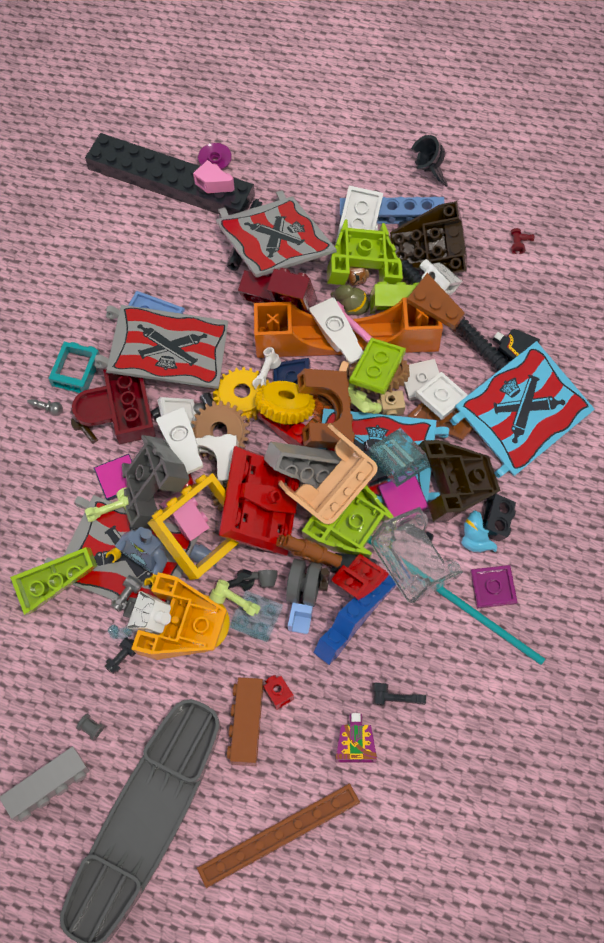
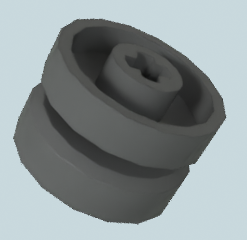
M294 558L287 580L286 602L298 603L303 592V604L315 607L321 580L322 563L311 562L307 573H305V561Z

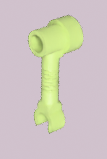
M125 488L117 492L118 501L99 508H87L85 513L88 522L95 521L102 514L122 507L126 510V505H129L128 497L124 495Z
M222 579L218 580L215 589H212L209 598L215 603L223 604L225 599L228 598L241 606L251 616H254L255 613L258 614L261 608L259 605L246 601L228 589L229 583Z

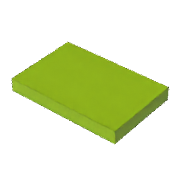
M371 338L349 379V383L385 395L406 353V348Z

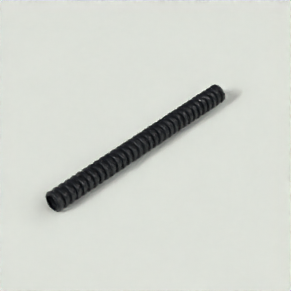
M408 260L402 261L403 279L411 285L420 283L423 275H420V272L411 263L409 264ZM464 317L455 328L456 332L460 333V336L469 345L471 344V347L475 348V351L479 352V355L483 356V359L487 360V363L491 364L492 368L495 367V371L498 372L508 364V359H504V355H500V351H496V347H492V343H488L489 340L484 339L485 336L481 335V332L477 331L471 323L469 324V321L465 320Z

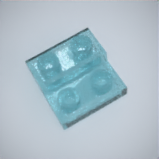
M245 591L243 599L261 607L259 613L251 616L239 606L230 628L268 642L284 605Z

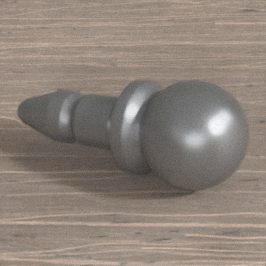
M36 399L27 400V403L33 407L45 409V413L49 412L52 416H58L63 412V406L59 402L51 403L48 400V403Z

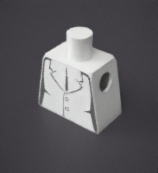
M425 259L419 266L425 272L421 278L423 279L428 273L448 295H452L463 282L442 263L432 264Z
M139 591L127 628L134 631L141 630L153 634H161L165 625L171 621V615L169 614L171 605L155 596Z

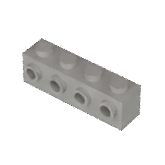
M72 746L1 795L0 801L12 820L22 822L32 815V811L37 808L41 809L49 804V799L55 795L59 796L69 789V785L85 779L86 774L90 770L78 751Z

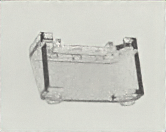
M420 507L384 521L371 538L373 549L409 603H415L455 580L463 573L460 565L453 559L444 562L424 532L428 526V518Z

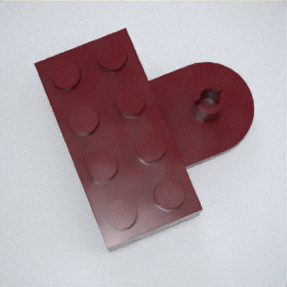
M103 369L106 386L82 391L73 400L72 412L79 423L85 426H96L113 422L119 445L142 440V435L156 437L144 378L106 373L107 369Z

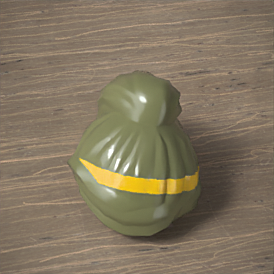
M345 284L339 286L330 294L332 298H335L336 301H339L344 306L346 314L363 315L369 309L368 296L360 288Z

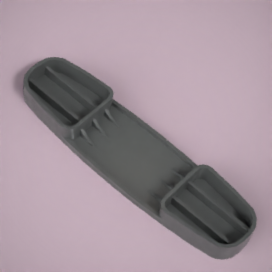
M192 699L177 703L145 746L143 757L113 805L89 855L82 860L60 914V925L63 932L77 943H108L124 923L159 867L191 806L221 732L219 718L216 712L209 706Z

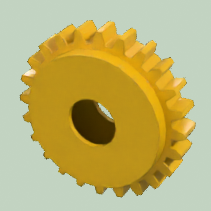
M245 367L242 370L235 368L234 372L228 370V375L222 374L223 380L220 379L219 389L214 388L213 400L217 405H219L220 401H223L225 406L227 402H230L231 408L236 405V411L242 410L243 414L241 416H247L248 423L252 417L254 420H257V414L261 410H258L257 405H255V396L258 388H261V384L255 390L253 380L257 378L259 371L257 370L254 373L252 368L248 371ZM239 384H245L250 388V394L244 398H239L234 394V388Z
M274 381L258 388L255 396V405H257L258 410H261V414H264L266 418L282 424H297L304 422V419L309 420V416L312 417L315 409V400L313 395L299 393L298 384Z

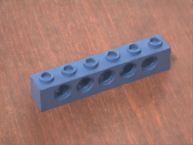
M383 197L377 224H399L400 221L412 220L439 204H444V197ZM340 198V222L346 198Z

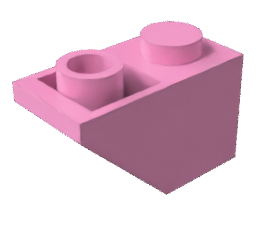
M208 160L193 173L195 184L207 193L232 192L234 190L233 177Z

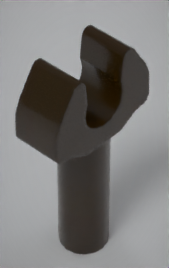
M71 418V425L75 431H83L92 444L98 441L88 426L76 423Z
M327 568L321 569L319 588L321 591H328L330 571Z

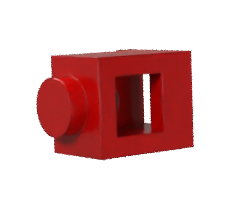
M273 675L265 681L264 690L276 710L294 700V695L282 676L276 677V675ZM279 686L281 687V691L275 692L274 688Z

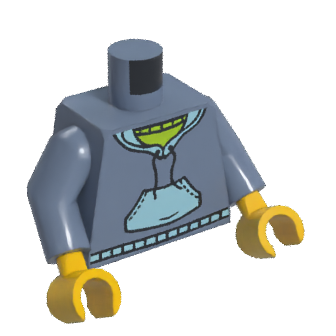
M139 527L136 531L125 532L116 543V548H113L106 554V558L113 554L114 560L112 563H114L121 557L120 551H123V554L153 574L144 581L145 586L152 582V589L158 572L162 573L165 568L167 557L160 539L154 536L151 530Z

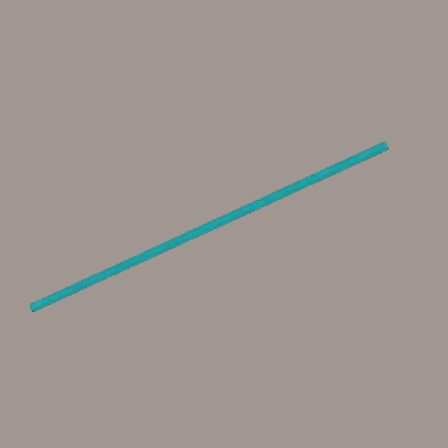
M374 537L370 538L368 543L538 664L542 665L546 660L543 656Z

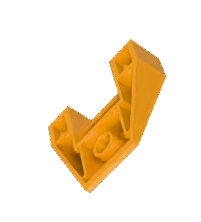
M158 572L152 592L160 599L171 601V610L169 612L171 621L165 625L160 635L138 630L131 649L140 656L155 660L214 651L227 610L178 577Z

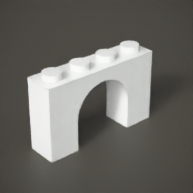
M224 434L221 437L206 435L203 438H196L200 453L211 454L217 459V479L223 487H227L234 446L239 447L236 435Z

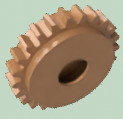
M212 401L211 407L205 404V410L199 409L200 415L194 414L197 420L191 421V423L195 425L192 429L196 438H203L206 435L214 436V427L222 423L227 427V434L236 435L239 447L246 448L243 443L244 441H249L246 434L251 432L246 430V428L250 424L244 422L248 418L247 416H241L243 414L242 410L236 411V405L231 408L230 402H227L225 406L223 401H220L219 405ZM203 453L202 456L206 457L208 453ZM210 454L209 459L213 460L214 456Z

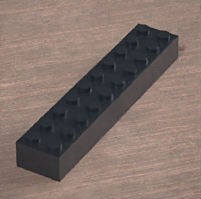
M103 133L98 135L85 157L88 170L219 215L218 209L224 207L228 215L246 211L255 197L254 184L234 177V190L232 192L207 193L198 187L194 181L193 173L200 166Z

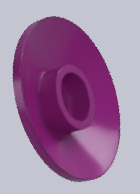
M221 143L207 144L198 153V161L201 166L208 160L212 164L218 165L221 170L226 168L232 159L230 149Z

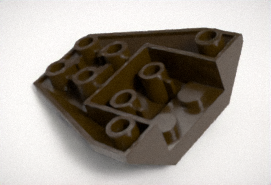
M457 201L439 204L390 232L391 243L394 244L396 248L395 253L401 262L408 260L409 264L411 263L417 270L423 271L419 266L427 259L432 264L442 263L454 274L467 272L465 236Z

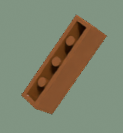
M238 677L237 684L234 683L233 696H236V703L231 706V717H234V724L229 727V738H232V745L227 748V759H230L231 765L257 767L263 679Z

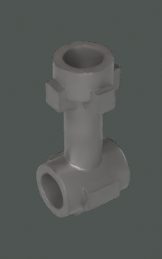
M129 575L123 583L126 588L118 598L114 597L111 600L112 604L110 606L118 612H121L122 609L124 610L127 606L125 601L132 592L137 594L143 585L140 582L141 580Z

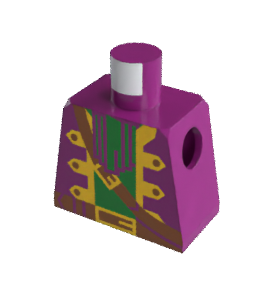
M350 714V725H341L336 763H376L377 754L371 725H362V714Z

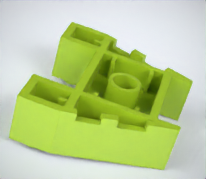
M345 219L335 244L337 252L332 253L327 266V284L345 285L350 274V267L379 269V282H388V284L394 285L397 282H401L403 279L402 263L395 253L396 248L389 239V232L385 223H382L379 231L348 228V219Z
M366 485L336 521L330 525L324 524L312 515L302 530V537L325 546L327 550L352 555L361 554L364 557L371 558L372 552L364 547L382 520L393 526L395 517Z

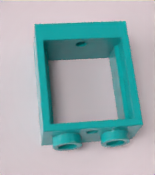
M64 341L48 378L51 386L76 393L88 390L97 369L95 367V357L100 355L99 350L92 346L86 347L76 342L69 343ZM68 353L90 357L81 380L60 375Z

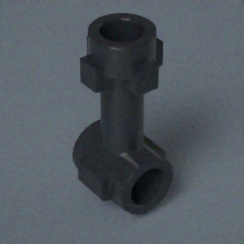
M126 637L119 645L122 650L113 660L108 658L106 661L107 664L104 667L110 673L114 674L121 669L118 665L128 654L131 657L136 654L131 649L134 643L132 638Z

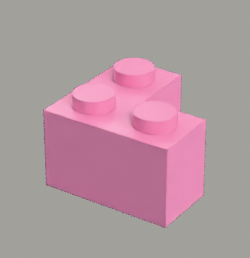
M181 492L175 493L162 502L160 505L163 510L167 507L166 503L174 497H180L182 495ZM194 497L168 517L176 523L185 539L192 541L210 528L206 523L208 522L206 515L197 509L198 503Z

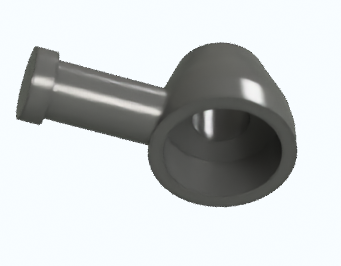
M259 570L258 572H252L251 577L244 578L243 580L255 578V580H259L262 588H273L277 580L278 571Z

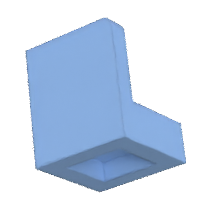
M292 603L288 631L308 634L313 606Z

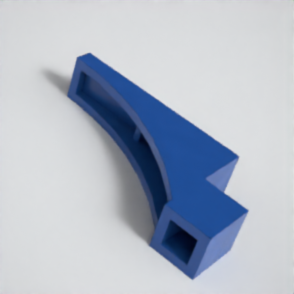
M388 575L375 590L359 600L354 597L338 612L332 627L319 639L313 653L330 665L340 655L371 613L396 587L398 581Z

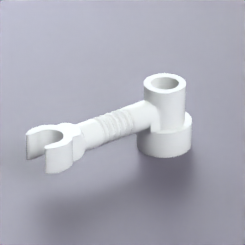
M268 347L263 351L265 362L260 374L253 380L255 390L259 384L266 386V377L269 369H275L281 364L279 355L275 353L272 347Z

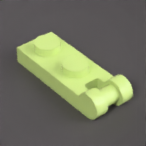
M349 383L348 393L351 397V403L364 413L379 414L381 412L382 406L380 403L372 402L367 398L366 393L357 390L355 385Z

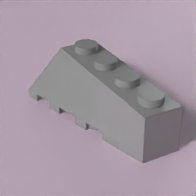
M270 441L264 460L274 470L296 478L305 484H310L316 489L342 460L332 450Z

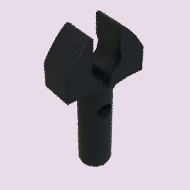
M246 569L239 570L236 579L227 581L229 583L228 589L240 586L243 587L244 591L250 590L254 585L255 578L249 581L243 579L251 577L252 572Z

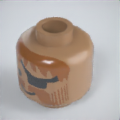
M350 267V274L347 279L350 286L364 284L367 278H369L368 268Z

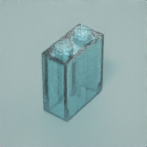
M401 428L368 448L372 460L396 487L430 466L426 453Z

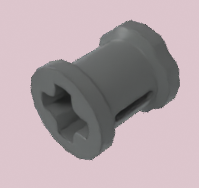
M85 714L77 724L76 729L78 731L82 730L90 736L91 740L95 741L105 726L91 719V715Z

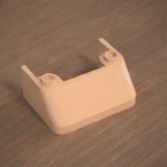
M331 424L328 427L341 438L335 446V452L342 460L316 489L310 484H303L294 492L282 481L278 483L286 494L324 524L335 522L377 472V464Z

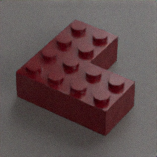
M274 268L272 274L257 278L251 270H244L238 292L243 300L253 303L292 302L297 308L308 314H311L309 308L315 306L317 302V296L308 275L304 273L293 274L285 268H280L279 270Z

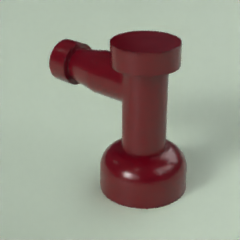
M519 228L512 229L511 236L514 244L511 246L512 254H516V251H519V254H523L526 249L521 241H534L535 235L521 234V229Z

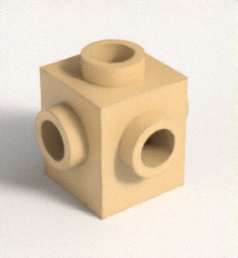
M387 390L385 395L380 393L379 400H376V403H380L382 406L380 412L382 415L399 416L404 414L406 407L403 390H392V392Z

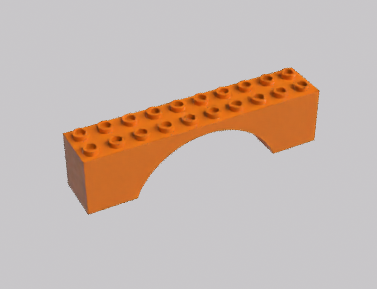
M402 298L396 305L381 313L353 319L374 339L406 348V353L439 351L443 331L442 323L408 304L407 298ZM292 302L254 303V338L257 358L265 357L263 351L268 347H272L279 357L343 355L341 351H335L328 343L312 315L300 310ZM353 330L358 340L357 342L364 352L368 343Z

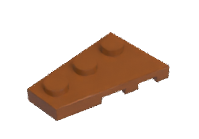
M428 273L407 298L408 304L455 330L465 315V312Z
M421 402L408 415L411 418L437 420L436 427H448V436L463 441L474 430L465 418L455 426L452 425L450 419L459 412L456 409L442 420Z

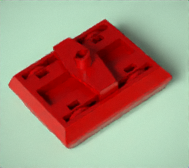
M234 446L219 536L287 556L289 550L276 546V541L280 534L284 536L292 534L297 502L286 494L278 483L282 481L296 492L299 487V480L274 470L264 460L265 456Z

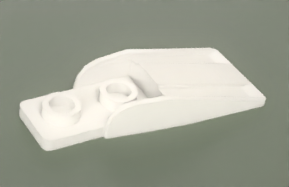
M330 298L310 307L309 312L333 349L337 352L341 351L349 364L359 361L363 350L358 344V340L335 298Z
M182 407L158 417L156 421L169 447L183 462L187 474L203 468V463L199 456L198 443L185 408Z

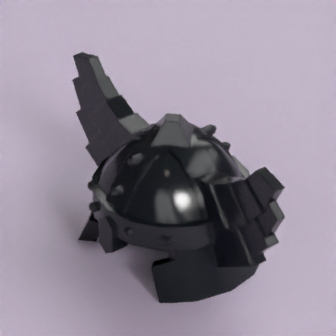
M424 135L411 147L415 153H418L417 160H415V164L418 166L417 169H422L424 172L432 171L434 177L447 187V181L440 168L444 161L445 149L435 136Z

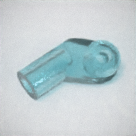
M111 625L108 628V633L113 639H125L135 631L128 629V625L124 628Z

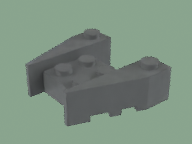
M142 435L141 438L144 445L131 464L122 463L123 478H126L127 481L124 495L128 497L129 505H126V514L131 528L143 527L144 529L152 530L148 522L153 518L154 512L158 510L153 497L158 489L180 492L190 479L183 462L162 438Z

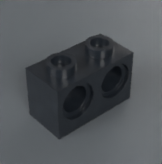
M497 493L487 498L482 520L483 528L489 530L488 537L499 542L507 538L511 533L510 525L516 514V502Z

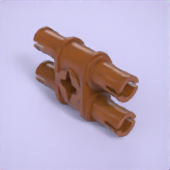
M280 534L276 541V546L289 550L293 556L309 562L322 563L328 567L331 565L339 567L342 562L341 555L327 551L325 546L308 539H297L291 535L284 536Z

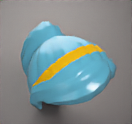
M474 510L465 521V535L461 541L462 546L472 552L481 553L488 550L496 552L497 545L489 540V530L483 528L481 513Z

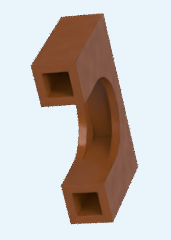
M304 368L297 375L299 393L317 394L326 397L334 406L336 415L334 423H308L302 429L304 446L335 449L336 444L341 438L328 427L329 424L333 425L354 443L355 434L352 431L353 416L350 412L351 397L348 393L349 380L346 371Z

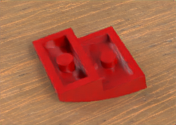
M359 554L348 568L343 565L331 581L359 600L375 590L389 574L386 570Z

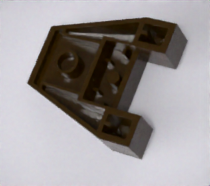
M424 440L411 450L416 468L431 467L440 495L428 503L433 522L449 521L501 491L488 455L441 440Z

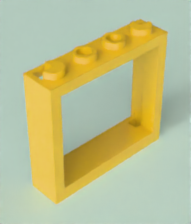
M213 473L209 475L203 474L196 478V483L192 487L190 485L185 487L181 491L182 495L180 497H174L166 503L167 507L164 510L159 509L154 512L153 518L148 522L151 529L189 580L200 578L239 544V542L227 538L198 564L194 565L163 523L165 519L206 486L210 488L223 506L226 490Z

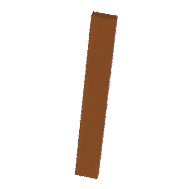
M349 783L197 867L206 889L360 804L351 784Z

